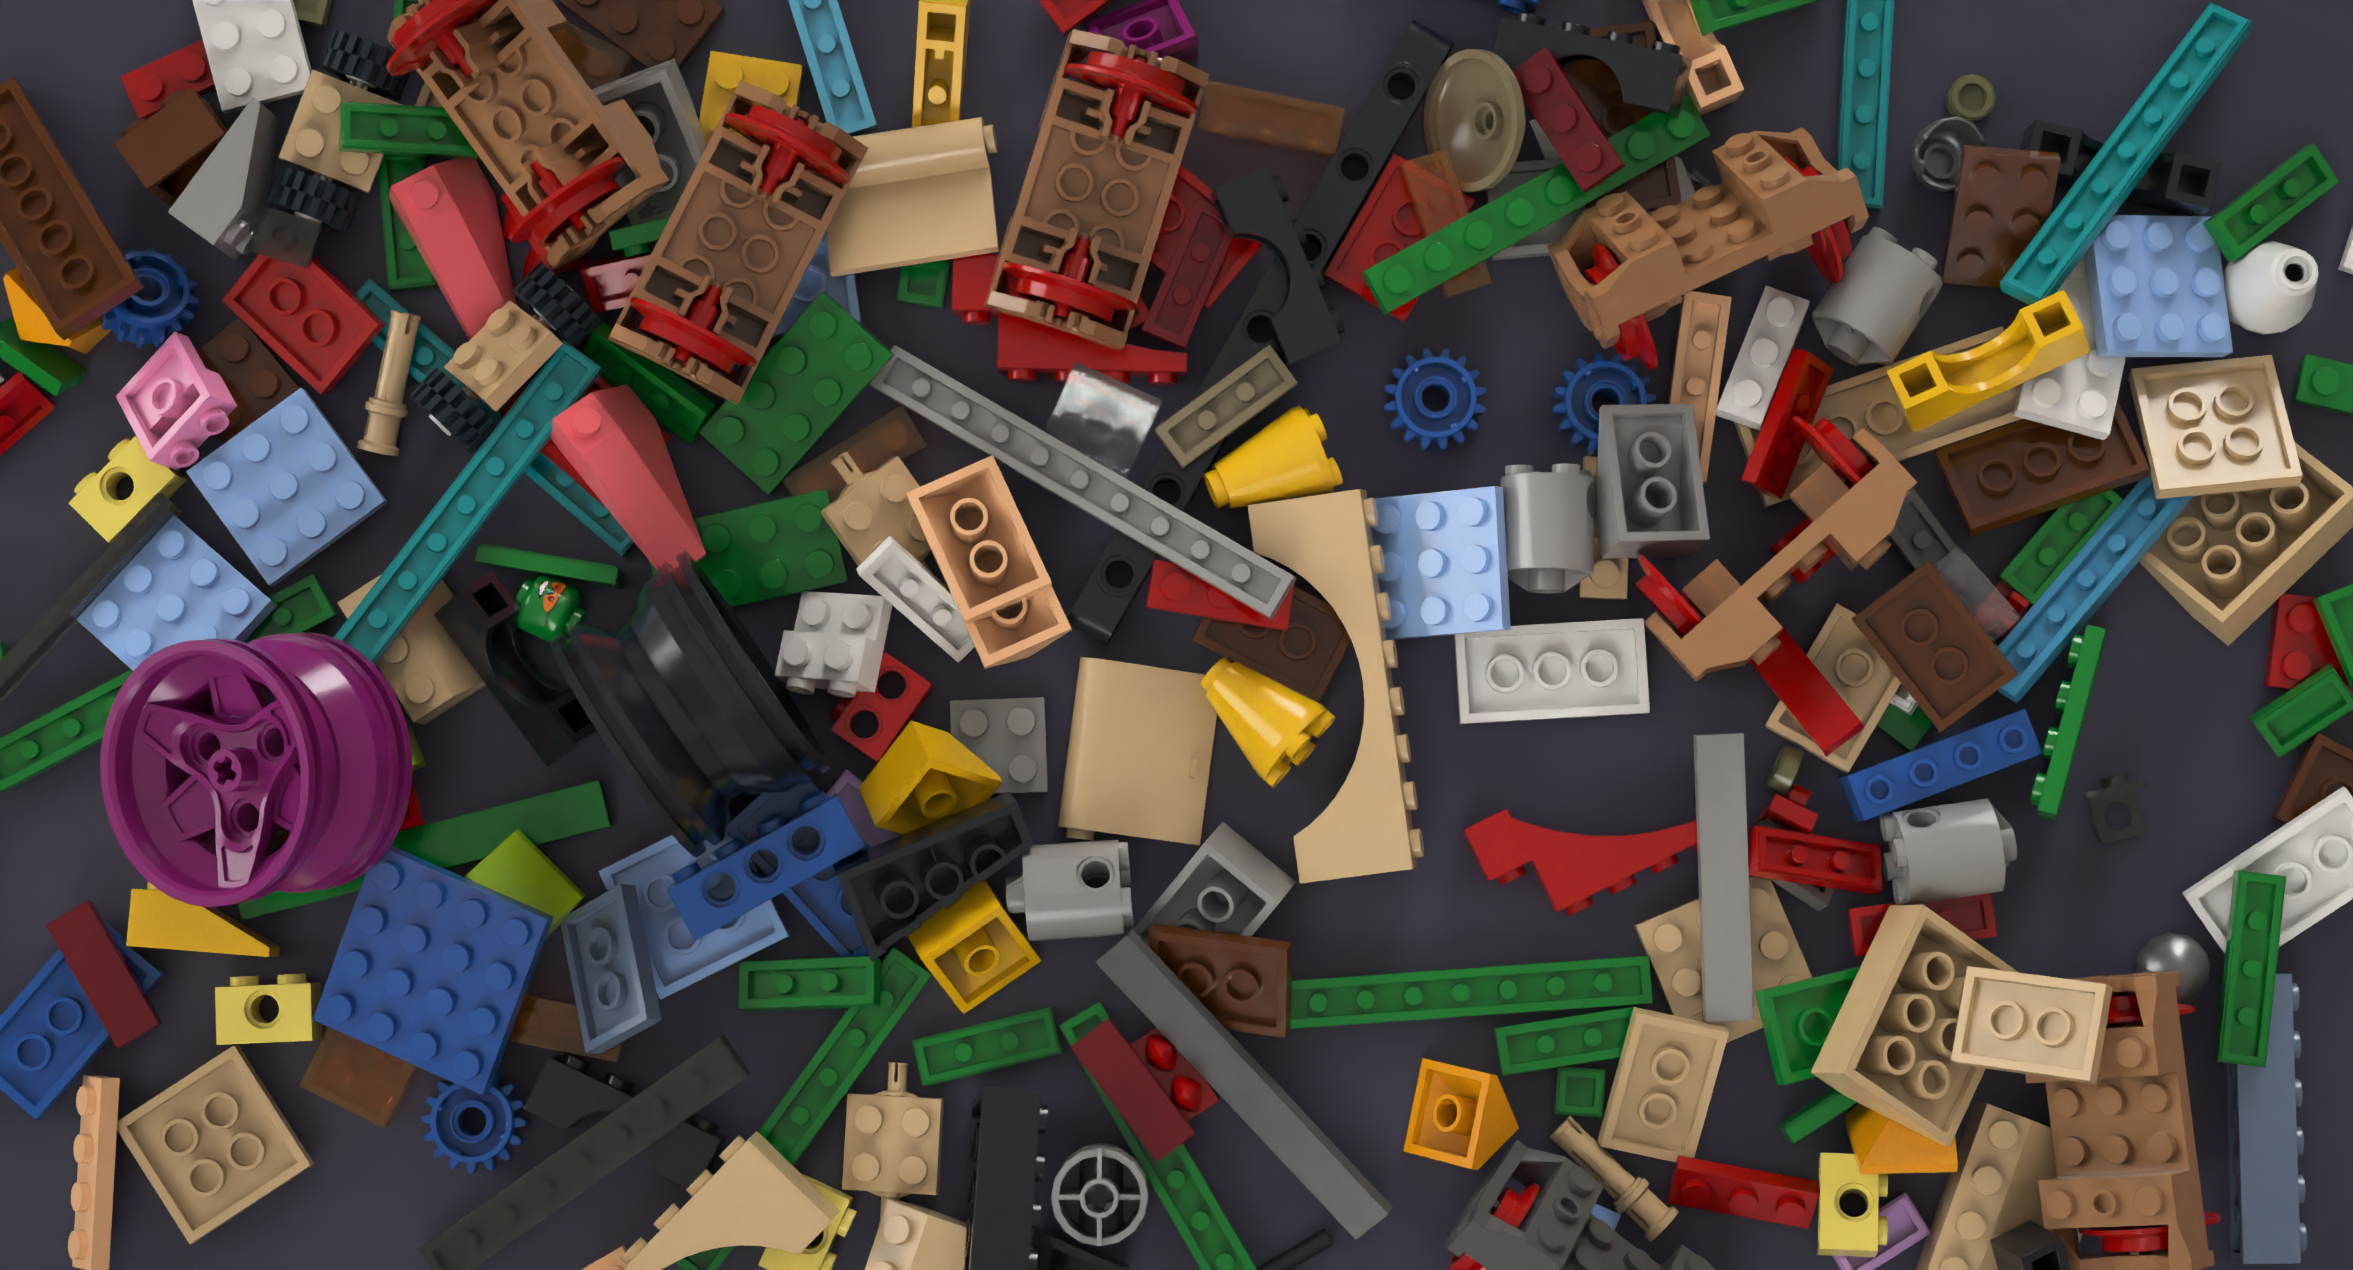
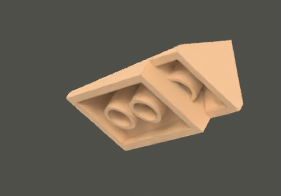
M993 455L906 493L985 669L1029 658L1072 630L1054 592L1051 579Z

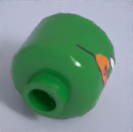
M547 574L538 576L534 581L528 578L515 599V602L520 607L517 616L518 627L547 642L558 634L565 637L568 633V627L576 622L583 623L587 611L580 608L582 601L581 592L575 587Z

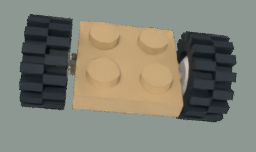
M333 31L320 67L329 74L338 76L339 79L312 69L278 157L282 161L313 172L314 176L281 166L267 201L270 205L318 226L344 234L349 233L362 198L345 188L336 186L332 181L334 180L369 194L384 154L339 152L340 103L342 101L402 105L374 94L377 92L386 97L401 98L411 72L392 76L386 70L389 59L396 51H391L386 46L375 44L374 41L362 39L354 34L350 35L343 31Z
M538 263L513 289L515 295L521 299L520 301L534 315L531 317L509 300L502 308L490 315L486 325L469 342L462 344L454 353L453 358L444 366L452 377L464 386L462 389L441 370L435 368L409 394L443 432L451 436L470 454H473L485 442L497 426L492 418L475 402L480 399L497 412L563 344L558 338L562 341L564 339L574 348H577L601 323V320L585 301L544 264Z

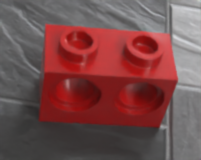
M884 652L875 693L857 691L856 696L853 698L843 697L830 717L836 721L831 730L876 762H879L914 718L935 686ZM890 673L901 674L906 683L903 694L896 699L885 698L880 690L882 679ZM863 712L874 713L879 723L876 733L869 738H859L853 729L855 718Z

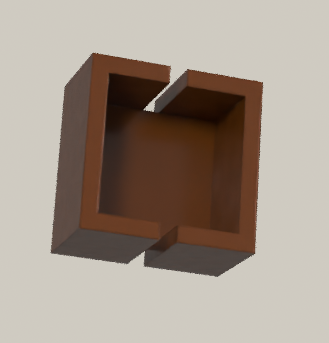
M192 88L186 92L180 90L168 96L161 103L160 107L162 109L147 120L146 118H140L129 124L122 131L123 137L114 143L144 187L170 206L175 203L230 129L217 109Z

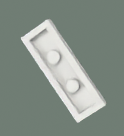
M1765 286L1717 406L1716 416L1761 431L1765 415L1771 406L1782 378V373L1788 363L1809 310V300Z
M891 536L856 569L864 581L958 663L975 647L948 587Z

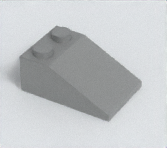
M675 59L591 89L603 106L621 99L626 101L652 137L661 169L669 178V181L656 193L627 212L632 226L671 216L706 148L693 101ZM626 163L624 169L615 180L622 189L637 177ZM649 201V206H658L648 217L640 220L638 212Z
M252 98L168 211L170 215L234 260H237L241 254L247 255L251 252L261 237L259 229L265 221L282 121L263 104Z
M1693 404L1602 405L1599 408L1596 520L1601 559L1637 558L1640 554L1645 558L1691 557L1710 540Z
M1222 821L1134 928V931L1148 946L1149 930L1155 924L1251 937L1295 884V881Z

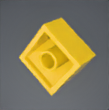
M911 720L859 786V790L876 827L905 834L987 801L1000 786L1002 780L994 770L949 732Z
M986 880L978 882L960 895L961 898L947 908H942L924 921L920 928L907 936L922 962L963 1015L1041 962L1032 945L1012 916L1008 914L1006 907Z

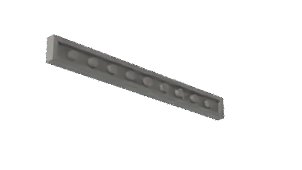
M893 345L890 351L895 354L894 357L870 383L875 390L985 454L993 455L1002 464L1270 620L1274 618L1295 583V576L898 346Z

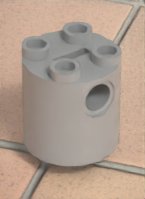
M1873 227L1868 235H1863L1843 266L1842 281L1837 284H1831L1812 313V319L1826 348L1840 360L1854 366L1871 363L1891 366L1943 285L1942 278L1934 271L1938 262L1933 256L1919 248H1913L1912 252L1896 244L1897 240L1894 236L1879 227Z
M1553 464L1552 472L1534 471V466L1531 465L1505 466V476L1501 477V487H1503L1508 579L1530 593H1564L1589 575L1594 574V477L1590 476V471L1580 470L1579 464Z
M1988 798L1880 815L1882 837L1889 844V852L1882 853V869L1885 880H1893L1892 886L1896 905H1914L2003 891L2006 868L2011 861H2016L2017 845L2011 824L1990 803Z
M1103 840L1033 845L1022 853L1023 875L1005 876L1008 914H1026L1029 941L1124 935V932L1131 929L1134 930L1131 887H1125L1131 886L1128 842Z
M1107 1143L1083 1146L1067 1157L1054 1179L1051 1194L1054 1216L1063 1230L1081 1243L1095 1246L1118 1243L1132 1234L1145 1216L1149 1196L1147 1176L1135 1155L1120 1146Z

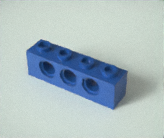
M2022 709L1841 776L1838 780L1855 822H1859L2043 753L2026 709Z
M821 791L799 804L802 812L785 821L780 814L756 828L760 836L745 844H742L740 838H736L714 851L717 859L700 868L698 862L695 861L671 875L675 883L668 886L667 892L695 941L865 847L864 841L837 793L827 798L824 791ZM810 826L817 830L820 835V843L814 850L805 852L794 846L792 835L798 828ZM769 850L775 854L778 866L772 873L761 875L752 869L750 858L756 851ZM725 873L731 876L736 885L734 893L726 898H718L712 895L708 889V880L713 875Z

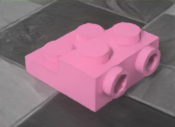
M175 331L116 395L149 461L177 471L180 468L192 465L198 459V448L210 435L219 434L229 425L228 415L237 407L221 375L206 369L190 338Z

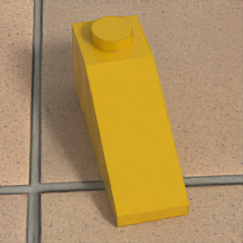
M919 0L912 128L959 121L961 118L971 0Z
M149 882L147 883V889L131 890L126 946L280 957V946L216 907L184 903L161 892Z

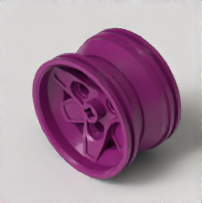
M303 632L269 635L248 643L231 639L191 640L179 642L155 652L130 674L119 690L104 728L100 758L101 786L106 812L112 830L127 858L137 871L161 892L184 903L205 907L249 902L262 898L276 890L289 893H303L329 889L347 884L359 878L383 857L396 838L408 808L413 774L411 742L406 720L401 706L385 677L369 659L351 645L324 634ZM268 689L277 699L269 705L266 702ZM290 831L286 843L281 846L280 835Z

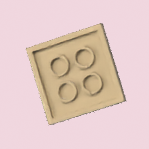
M2272 355L2131 368L2128 380L2156 499L2297 486L2300 484L2303 475Z
M1749 877L1754 1020L1707 1022L1726 1026L1729 1031L1727 1042L1763 1028L1755 991L1812 978L1773 883L1767 878ZM1698 898L1635 924L1634 927L1646 955L1649 956V962L1671 1014L1705 1022L1703 1020Z
M239 1044L225 1050L117 1121V1131L189 1244L197 1242L314 1165L313 1160Z

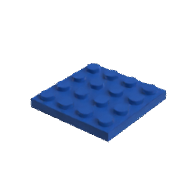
M390 846L383 857L364 876L313 1020L473 1092L484 1095L490 1091L554 916Z

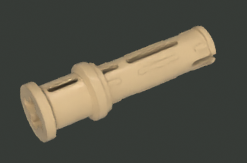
M391 310L374 397H369V400L365 403V409L369 412L364 437L358 440L357 448L384 455L399 456L400 449L396 446L401 419L407 417L408 414L407 405L402 402L421 316Z
M1571 1115L1550 1135L1549 1138L1563 1149L1581 1168L1587 1170L1597 1181L1604 1185V1189L1614 1199L1613 1205H1615V1210L1619 1214L1625 1212L1646 1232L1644 1238L1649 1242L1654 1240L1679 1213L1674 1206L1668 1208L1648 1188L1649 1182L1645 1178H1640L1639 1176L1634 1178L1613 1156L1603 1147H1600L1599 1143L1582 1129Z

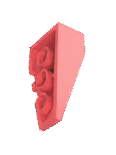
M455 158L431 165L391 186L389 200L470 341L486 325L488 318L493 312L502 308L509 300L517 305L494 191L477 161L470 158Z
M628 384L591 392L552 419L551 440L657 571L658 567L666 562L674 569L678 567L679 563L676 556L684 550L696 562L706 557L704 546L657 420Z

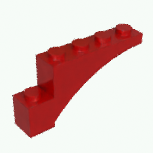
M981 254L953 259L952 312L955 317H962V323L970 325L990 324L991 317L999 318L997 368L999 373L1008 374L1009 381L1034 382L1036 381V374L1055 375V382L1081 383L1083 382V376H1102V383L1129 384L1130 377H1149V384L1170 386L1177 385V378H1187V353L1152 350L1125 344L1121 350H1116L1053 327L983 307L998 254ZM1006 272L1010 295L1026 299L1015 293L1017 281Z
M1504 809L1461 830L1486 881L1497 878L1500 885H1504L1526 874L1522 865L1529 862L1553 911L1558 912L1565 908L1568 916L1593 905L1594 902L1591 895L1605 888H1608L1610 894L1613 895L1637 883L1633 874L1650 867L1653 874L1678 863L1679 860L1676 853L1690 846H1693L1697 853L1696 819L1649 833L1626 836H1589L1559 832L1525 823L1512 818L1508 810Z

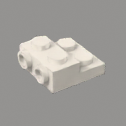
M802 591L794 631L784 630L774 676L787 683L786 689L800 694H814L815 688L827 689V692L833 695L847 698L855 697L856 691L875 693L893 605L883 596Z

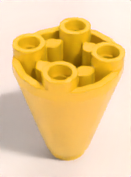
M1300 405L1291 408L1213 464V470L1204 473L1203 476L1216 508L1218 509L1226 505L1229 508H1237L1334 492V487L1342 484L1343 479L1334 458L1327 459L1321 442L1327 440V434L1318 414L1311 415L1307 408L1303 409Z
M1226 657L1221 658L1207 672L1200 683V686L1207 691L1206 698L1258 776L1272 788L1290 771L1291 766L1289 764L1291 762L1299 767L1312 754L1316 745L1310 740L1314 736L1319 738L1336 719L1322 704L1238 661L1231 663Z

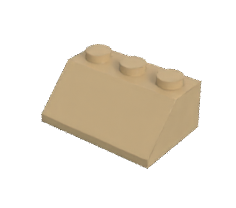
M381 575L337 602L347 619ZM444 579L441 580L377 664L412 721L423 725L486 685L434 615L454 596Z

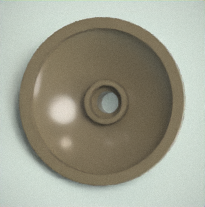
M1466 49L1450 56L1438 69L1426 96L1423 126L1427 151L1437 173L1453 188L1464 192H1481L1493 188L1510 172L1523 144L1526 113L1522 91L1507 63L1498 55L1488 50Z

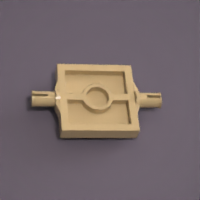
M848 451L835 458L831 464L834 465L847 486L844 487L838 499L820 512L858 567L891 536L932 573L924 561L931 549L906 495L907 492L920 486L899 456L892 457L875 471L863 474L850 457Z
M888 1062L887 1090L876 1094H847L842 1190L868 1191L876 1196H881L880 1222L888 1199L900 1201V1197L910 1194H939L944 1098L920 1097L906 1091L908 1063Z

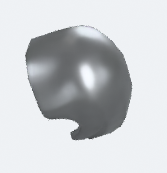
M1954 116L1936 120L1920 131L1911 149V164L1917 179L1925 187L1941 193L1955 190L1963 145L1985 146L1984 137L1973 122Z
M2171 932L2151 938L2138 954L2136 962V973L2138 974L2153 971H2178L2180 986H2176L2178 1003L2188 1005L2195 1002L2209 983L2210 962L2207 954L2200 944L2189 936Z

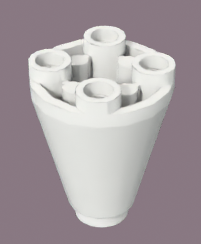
M2271 240L2258 243L2239 259L2228 262L2223 270L2229 320L2236 325H2241L2246 330L2263 335L2282 333L2300 323L2312 308L2319 273L2314 258L2304 250Z

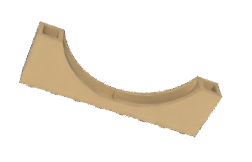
M1356 489L1247 505L1254 553L1271 558L1289 567L1322 594L1333 607L1347 630L1359 661L1363 680L1364 723L1359 748L1352 768L1338 794L1323 813L1310 825L1293 836L1299 882L1301 884L1414 869L1418 866L1417 858L1424 857V843L1421 829H1413L1411 810L1418 809L1415 783L1414 781L1407 782L1404 763L1411 762V749L1408 735H1400L1398 716L1404 715L1405 708L1401 687H1393L1391 668H1398V656L1394 639L1387 640L1384 622L1391 620V605L1388 593H1380L1378 574L1385 573V562L1381 545L1374 546L1371 527L1378 526L1376 501L1374 498H1367L1366 490Z
M758 1131L747 1141L739 1135L719 1155L725 1164L714 1175L706 1169L686 1189L692 1198L681 1209L673 1203L654 1222L653 1225L660 1231L648 1243L640 1237L624 1253L621 1259L627 1265L622 1270H662L685 1257L702 1251L739 1245L762 1246L799 1255L840 1211Z

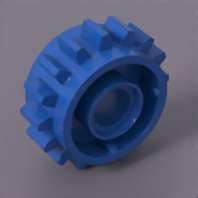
M133 247L128 248L125 257L144 288L102 315L104 319L102 328L104 331L110 329L118 336L117 340L119 342L126 340L135 343L137 348H142L143 344H154L159 348L162 346L163 341L169 338L174 331L181 334L182 328L189 329L194 318L192 313L196 312L199 298L193 296L197 283L196 281L188 280L186 276L188 268L186 265L179 266L172 260L173 255L169 253L163 255L154 252V249L148 247L147 251H135ZM136 294H146L153 298L154 301L141 300Z
M1425 348L1421 360L1417 361L1410 354L1405 357L1407 367L1405 371L1394 367L1391 375L1398 381V384L1385 385L1384 393L1392 396L1393 401L1385 404L1383 410L1386 413L1395 414L1396 418L1389 427L1391 430L1402 427L1406 432L1403 438L1405 444L1415 438L1420 440L1421 451H1426L1430 443H1437V447L1442 452L1446 450L1447 440L1451 438L1459 446L1464 443L1463 429L1471 432L1477 430L1479 426L1471 417L1472 415H1484L1486 407L1476 403V401L1486 394V388L1475 387L1474 381L1480 373L1478 369L1468 372L1464 368L1466 357L1462 356L1455 362L1449 359V349L1444 348L1440 357H1433L1430 349ZM1431 388L1441 390L1447 397V407L1437 412L1428 410L1423 405L1422 393Z
M1596 353L1591 364H1587L1582 358L1576 361V374L1568 370L1563 372L1561 380L1568 387L1555 388L1552 396L1562 402L1555 405L1551 412L1552 416L1562 417L1563 422L1559 425L1557 431L1559 434L1568 432L1572 436L1569 446L1572 448L1579 444L1586 446L1588 456H1592L1595 450L1598 449L1599 413L1592 406V398L1595 396H1607L1615 405L1654 404L1656 395L1646 394L1645 391L1651 380L1649 377L1639 378L1635 372L1638 365L1635 362L1627 367L1621 364V357L1618 354L1614 356L1612 361H1604L1601 353Z
M496 1072L490 1091L484 1095H480L458 1084L452 1085L446 1080H442L437 1083L441 1092L440 1096L427 1097L426 1102L433 1108L431 1114L421 1117V1121L430 1124L431 1132L424 1136V1140L435 1141L438 1148L433 1155L436 1158L443 1155L450 1157L449 1168L456 1169L464 1162L466 1163L468 1173H475L478 1171L480 1162L483 1161L486 1169L490 1171L497 1168L495 1156L508 1161L514 1157L509 1146L511 1144L521 1145L524 1143L525 1139L518 1134L519 1127L529 1124V1119L520 1117L519 1109L525 1106L526 1100H515L512 1095L517 1088L515 1083L506 1086L500 1084L502 1073ZM471 1107H476L485 1114L486 1126L480 1134L471 1132L465 1125V1114Z

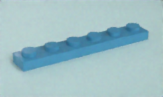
M2149 473V477L2141 479L1998 646L2017 670L2018 675L1997 691L2015 704H2018L2070 643L2074 635L2082 629L2194 496L2156 499L2151 474Z

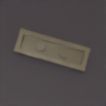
M1268 345L1155 428V432L1182 469H1184L1296 387L1298 382L1273 348Z

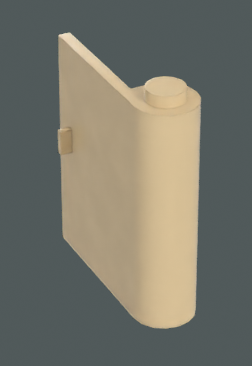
M983 117L853 136V138L868 147V150L826 230L831 277L999 252L989 156L991 153H997V142L994 126H985ZM822 178V179L828 181L829 183L833 184V181H830V180H827V179H825V178Z
M1080 657L1058 827L1067 828V838L1094 841L1095 832L1200 846L1217 719L1216 711L1206 698L1207 691L1200 686L1205 674Z

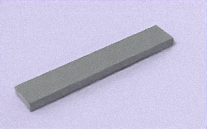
M1744 733L1693 734L1703 1020L1705 1022L1754 1020Z

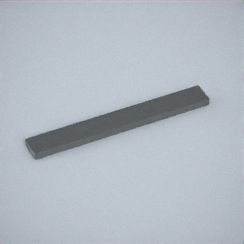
M1133 929L1099 957L1095 963L1355 1240L1389 1215L1393 1206Z

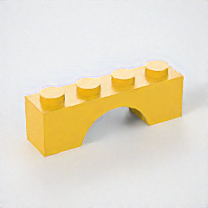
M2062 290L2020 309L2013 323L2004 332L1975 349L1951 355H1942L1929 351L1887 370V374L1896 398L1914 433L2089 353L2090 348L2085 329L2065 290Z

